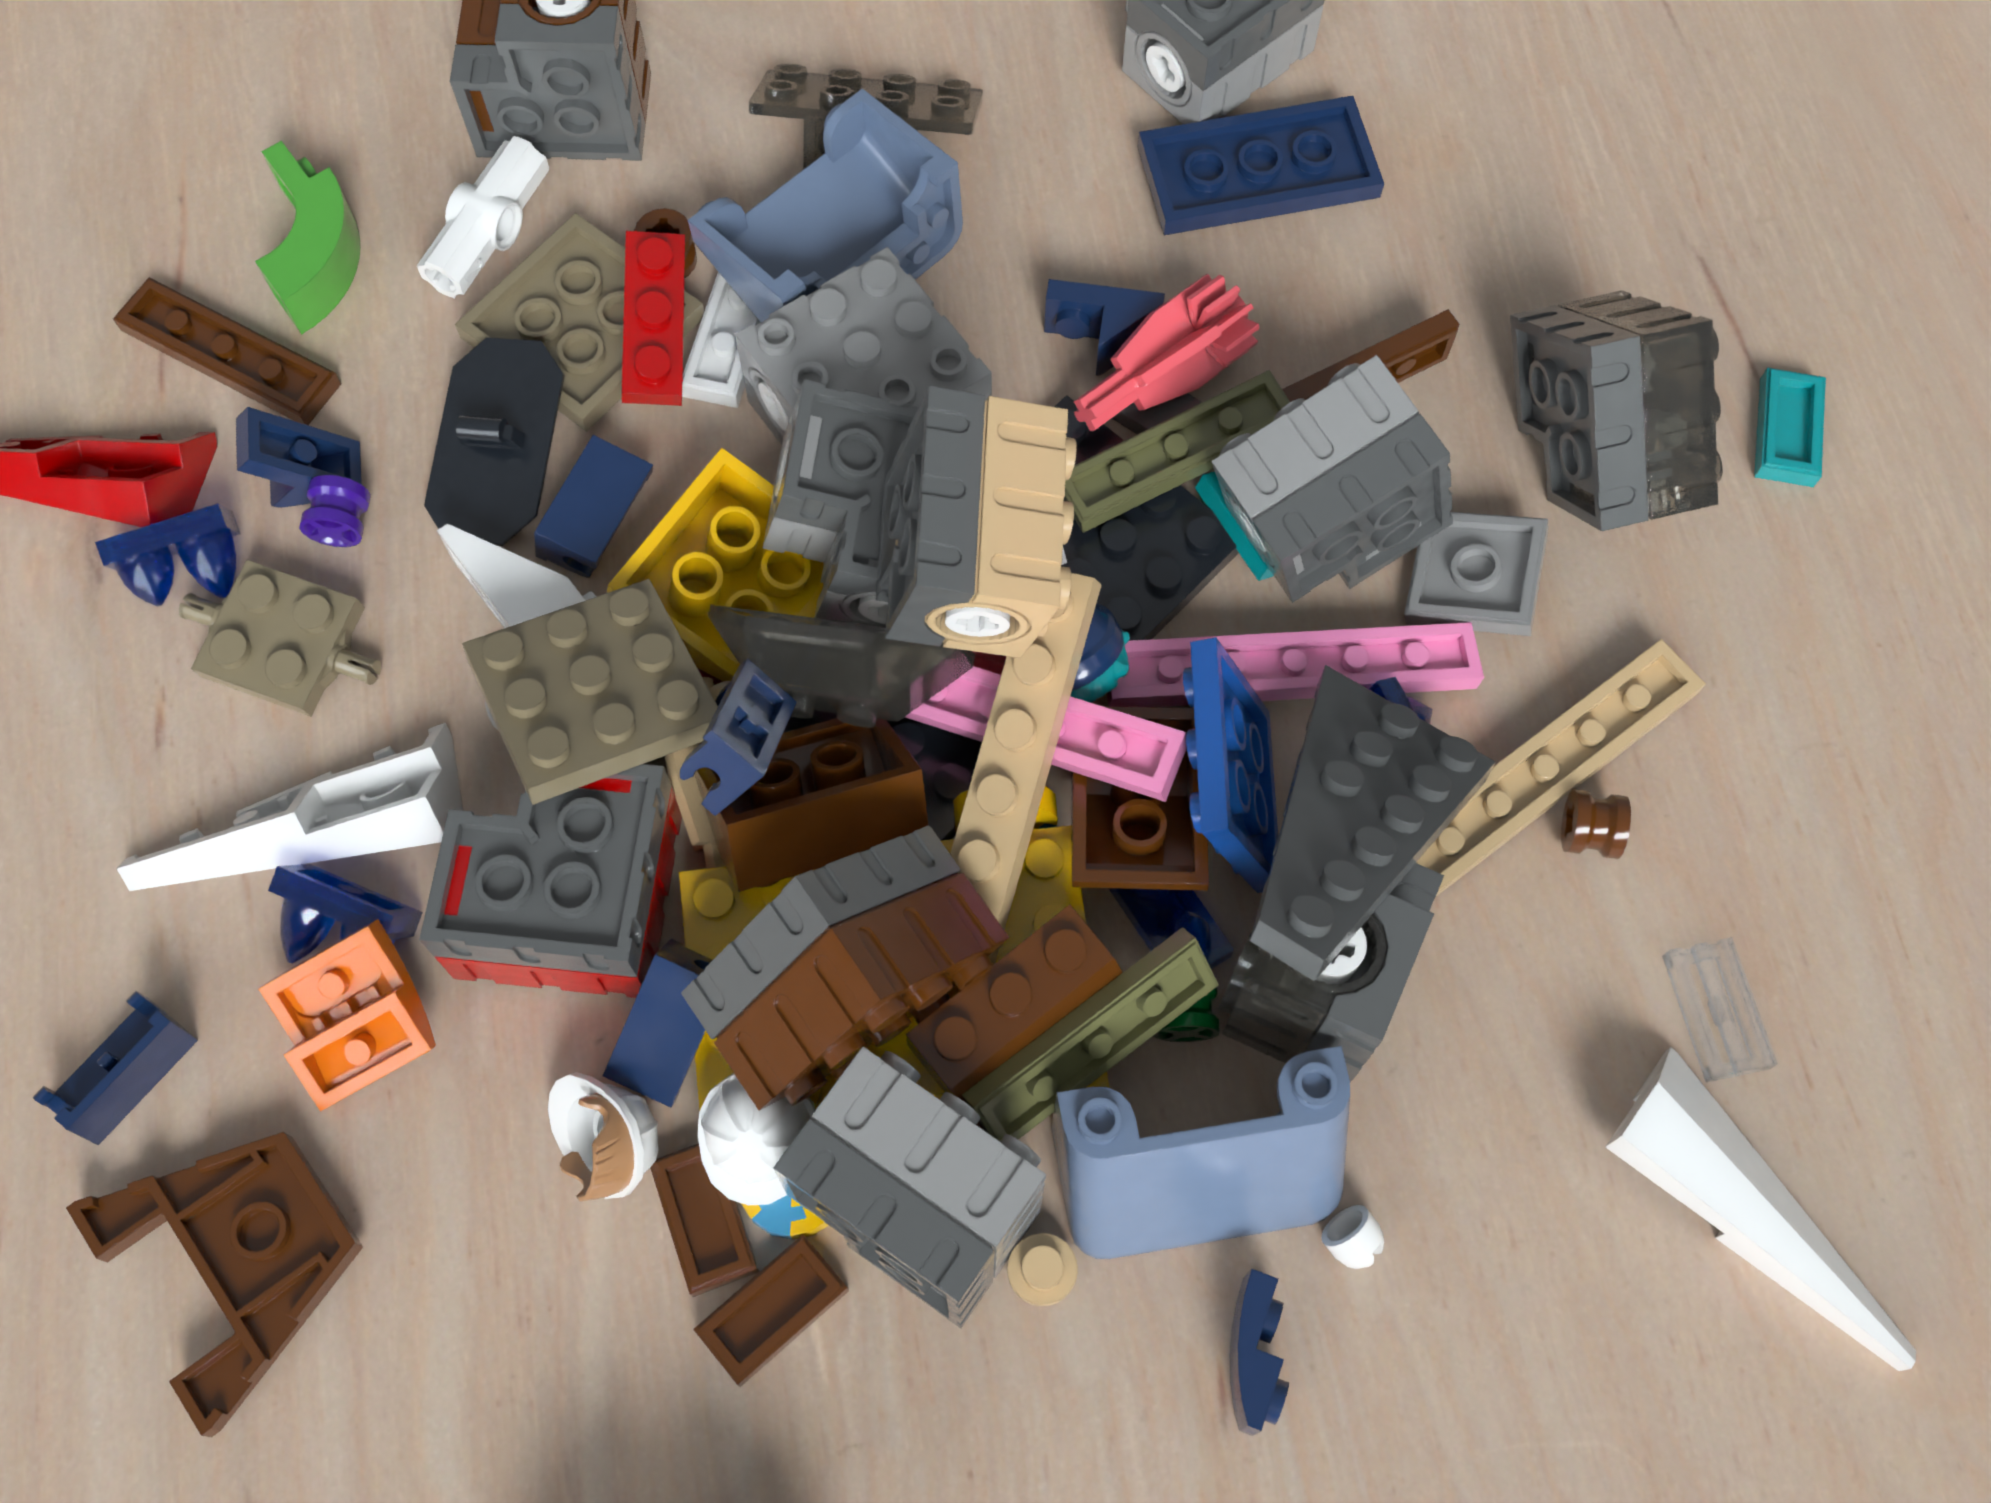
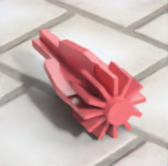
M1205 274L1148 314L1110 359L1116 371L1073 401L1077 407V410L1074 411L1076 419L1079 422L1085 421L1089 430L1094 431L1133 402L1137 409L1142 411L1199 389L1257 345L1258 340L1252 334L1260 329L1259 324L1248 319V312L1254 309L1252 304L1244 303L1238 295L1241 289L1237 285L1226 292L1224 276L1218 275L1212 280L1209 274Z

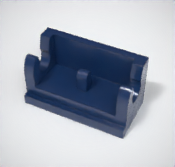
M592 435L534 532L535 556L544 561L548 560L575 574L590 578L639 491H641L645 482L648 481L652 474L653 464Z
M749 658L739 665L731 682L719 692L715 700L718 708L703 736L704 741L686 757L680 769L679 775L681 780L693 777L699 768H710L719 775L720 781L712 784L701 803L714 816L765 775L797 703L796 700Z
M670 939L655 954L602 1075L603 1077L670 1108L674 1105L706 1032L681 992L705 970L712 959L684 947L682 943L674 939Z
M135 991L126 1000L135 1010L55 1092L43 1086L33 1096L36 1102L48 1107L57 1114L54 1119L66 1130L97 1145L117 1127L198 1041L157 1004L138 991Z

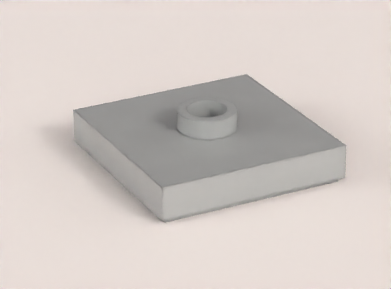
M1450 512L1453 516V524L1417 546L1404 613L1406 625L1472 622L1473 631L1531 636L1548 536V519Z

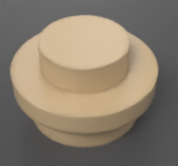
M1038 1233L1024 1238L1014 1247L1009 1257L1007 1273L1013 1291L1023 1301L1035 1306H1051L1062 1301L1072 1291L1077 1279L1078 1265L1074 1252L1065 1241L1051 1234Z

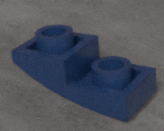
M1252 1268L1244 1276L1238 1294L1231 1329L1229 1355L1230 1385L1238 1429L1251 1436L1262 1431L1265 1421L1276 1425L1289 1388V1382L1278 1378L1284 1359L1256 1349L1259 1340L1271 1343L1281 1317L1284 1302L1273 1299L1278 1278Z

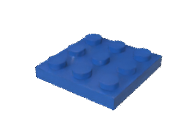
M1217 637L1190 642L1192 667L1185 668L1183 671L1186 699L1190 707H1194L1195 729H1189L1186 735L1189 760L1192 767L1198 771L1199 792H1193L1190 796V813L1193 826L1197 833H1202L1213 845L1215 852L1221 854L1231 864L1235 874H1240L1257 893H1262L1270 873L1274 857L1273 851L1278 837L1270 712Z

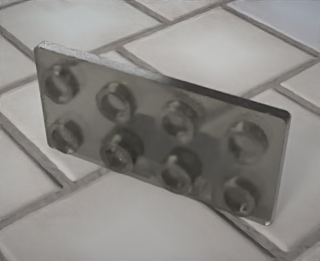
M779 64L774 69L766 72L749 100V113L804 119L803 169H805L825 154L823 132L824 122L828 113L836 105L844 103L862 88L917 131L964 135L973 134L983 102V90L971 88L969 82L960 79L940 80L938 85L916 83L915 77L906 74H889L884 76L883 80L862 78V74L859 71L852 69H834L829 71V75L807 73V68L799 64Z

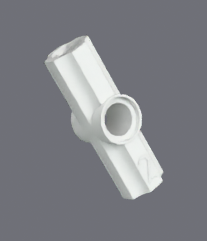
M513 136L510 141L504 140L474 184L464 182L454 189L446 207V224L417 264L421 277L434 286L438 292L454 299L458 294L464 295L494 250L505 251L514 244L522 226V209L550 170L546 156L537 151L531 142Z

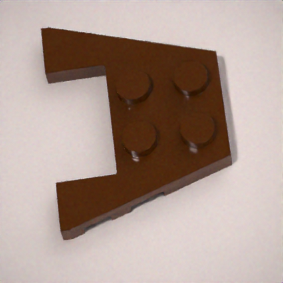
M285 1132L197 1160L195 1166L159 1178L152 1175L128 1183L126 1189L99 1198L89 1196L74 1201L66 1207L95 1258L107 1263L168 1221L234 1329V1334L169 1381L200 1435L211 1438L224 1428L363 1248L293 1137Z

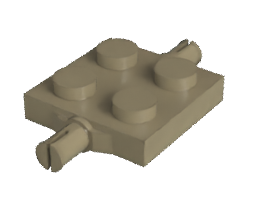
M246 560L229 595L221 604L189 593L184 596L183 600L190 606L183 603L179 605V615L181 618L190 619L209 626L208 636L191 667L195 673L202 678L312 717L324 690L340 673L369 685L374 684L378 679L373 673L380 675V660L350 651L352 633L365 609L364 605L357 598L250 560Z

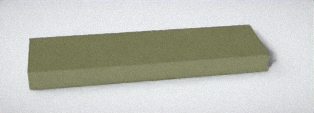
M1268 370L1074 465L1069 480H1065L1064 501L1073 503L1074 519L1082 533L1214 469L1211 461L1219 456L1222 448L1228 442L1242 434L1249 433L1253 435L1273 422L1275 415L1290 401L1271 371Z
M1183 927L962 1094L967 1104L979 1114L980 1120L978 1122L983 1130L998 1141H1001L1005 1134L1020 1139L1054 1112L1057 1092L1086 1088L1216 988L1219 984L1196 937Z

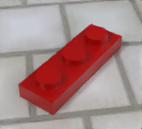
M626 231L622 403L682 406L685 234Z

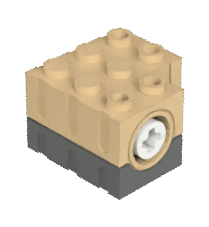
M929 385L923 397V402L910 424L906 438L903 439L893 460V465L884 479L876 601L888 602L885 639L939 647L943 643V647L1021 658L1037 636H1044L1050 619L1057 610L1065 609L1071 590V570L1069 567L1061 566L1063 545L1070 538L1074 520L1073 503L1064 501L1065 480L1067 481L1071 477L1076 459V440L1066 437L1068 409L988 396L987 400H985V395Z

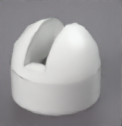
M1362 1205L1348 1207L1335 1215L1325 1226L1321 1236L1323 1244L1335 1259L1349 1268L1360 1269L1371 1266L1374 1263L1373 1254H1381L1384 1249V1234L1380 1225L1369 1210Z

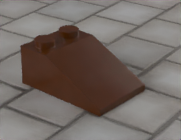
M1103 706L1184 731L1186 734L1189 729H1195L1194 708ZM1187 749L1166 802L1072 772V887L1208 891V839L1202 833L1196 832L1190 813L1191 793L1199 792L1198 771L1192 767Z

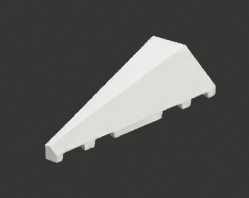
M446 723L428 729L429 735L419 747L397 754L391 746L373 753L375 761L335 774L329 771L238 810L236 813L237 818L233 821L234 826L204 836L196 828L180 835L179 845L142 857H138L135 854L126 858L117 870L129 891L441 843L448 810H463L452 735Z
M1672 1047L1667 1049L1634 1097V1105L1606 1145V1148L1720 1231L1715 1237L1718 1241L1898 1371L1911 1369L1916 1361V1350L1681 1056Z

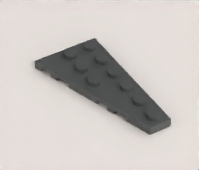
M1327 665L1324 667L1315 691V701L1305 730L1307 731L1304 743L1297 759L1283 813L1282 827L1276 839L1270 873L1264 885L1250 938L1252 943L1313 981L1320 976L1481 788L1496 762L1478 752L1468 741L1446 734L1420 719L1410 708L1388 701Z

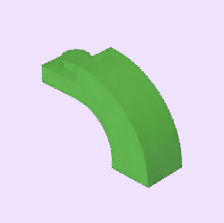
M280 141L261 152L280 189L295 208V220L285 240L273 251L256 260L255 263L274 297L302 335L326 318L347 293L359 264L360 235L352 211L330 167L316 173L306 157L296 161L284 143Z

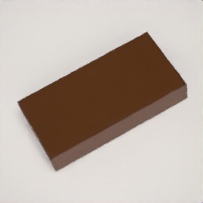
M699 1143L657 1158L650 1169L689 1294L692 1297H696L759 1273L737 1202L727 1198L711 1184L701 1159Z
M802 1234L693 1330L735 1383L741 1387L849 1292V1289L804 1234Z

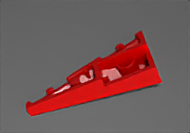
M198 432L193 436L178 441H165L162 439L161 433L143 434L140 436V439L103 438L102 435L10 438L6 442L0 443V495L153 530L192 514L218 447L215 432Z

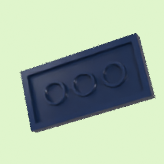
M1354 96L1141 131L1138 135V151L1164 235L1376 199L1381 197L1384 187V181Z

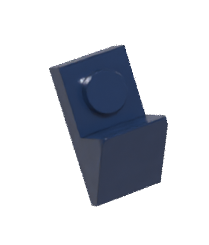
M1049 279L1045 304L1044 332L1060 334L1070 339H1080L1083 337L1099 339L1096 376H1099L1114 367L1110 359L1148 314L1164 303L1165 293Z
M247 407L236 417L237 471L270 480V504L272 507L283 508L311 504L307 498V491L310 480L316 476L336 475L362 484L360 441L251 407Z

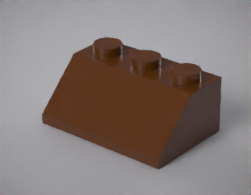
M877 707L783 733L765 775L716 816L705 808L720 857L738 892L755 887L772 886L782 879L819 869L828 863L857 852L861 853L873 846L911 834L915 830L928 826L922 768ZM699 768L694 774L703 800L712 784L720 781V777L710 768Z
M1069 904L998 960L990 971L959 991L906 1033L907 1046L944 1093H951L967 1104L962 1094L1123 972L1112 954ZM978 1122L976 1125L983 1130L980 1123Z

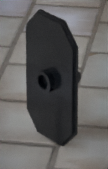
M486 337L452 367L424 507L438 529L449 524L494 545L503 546L538 516L565 377L542 341Z

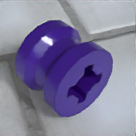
M321 475L311 479L307 491V498L311 502V507L302 513L299 526L301 532L311 540L333 547H352L361 543L364 526L359 519L361 514L368 511L371 498L368 489L354 480L336 475Z

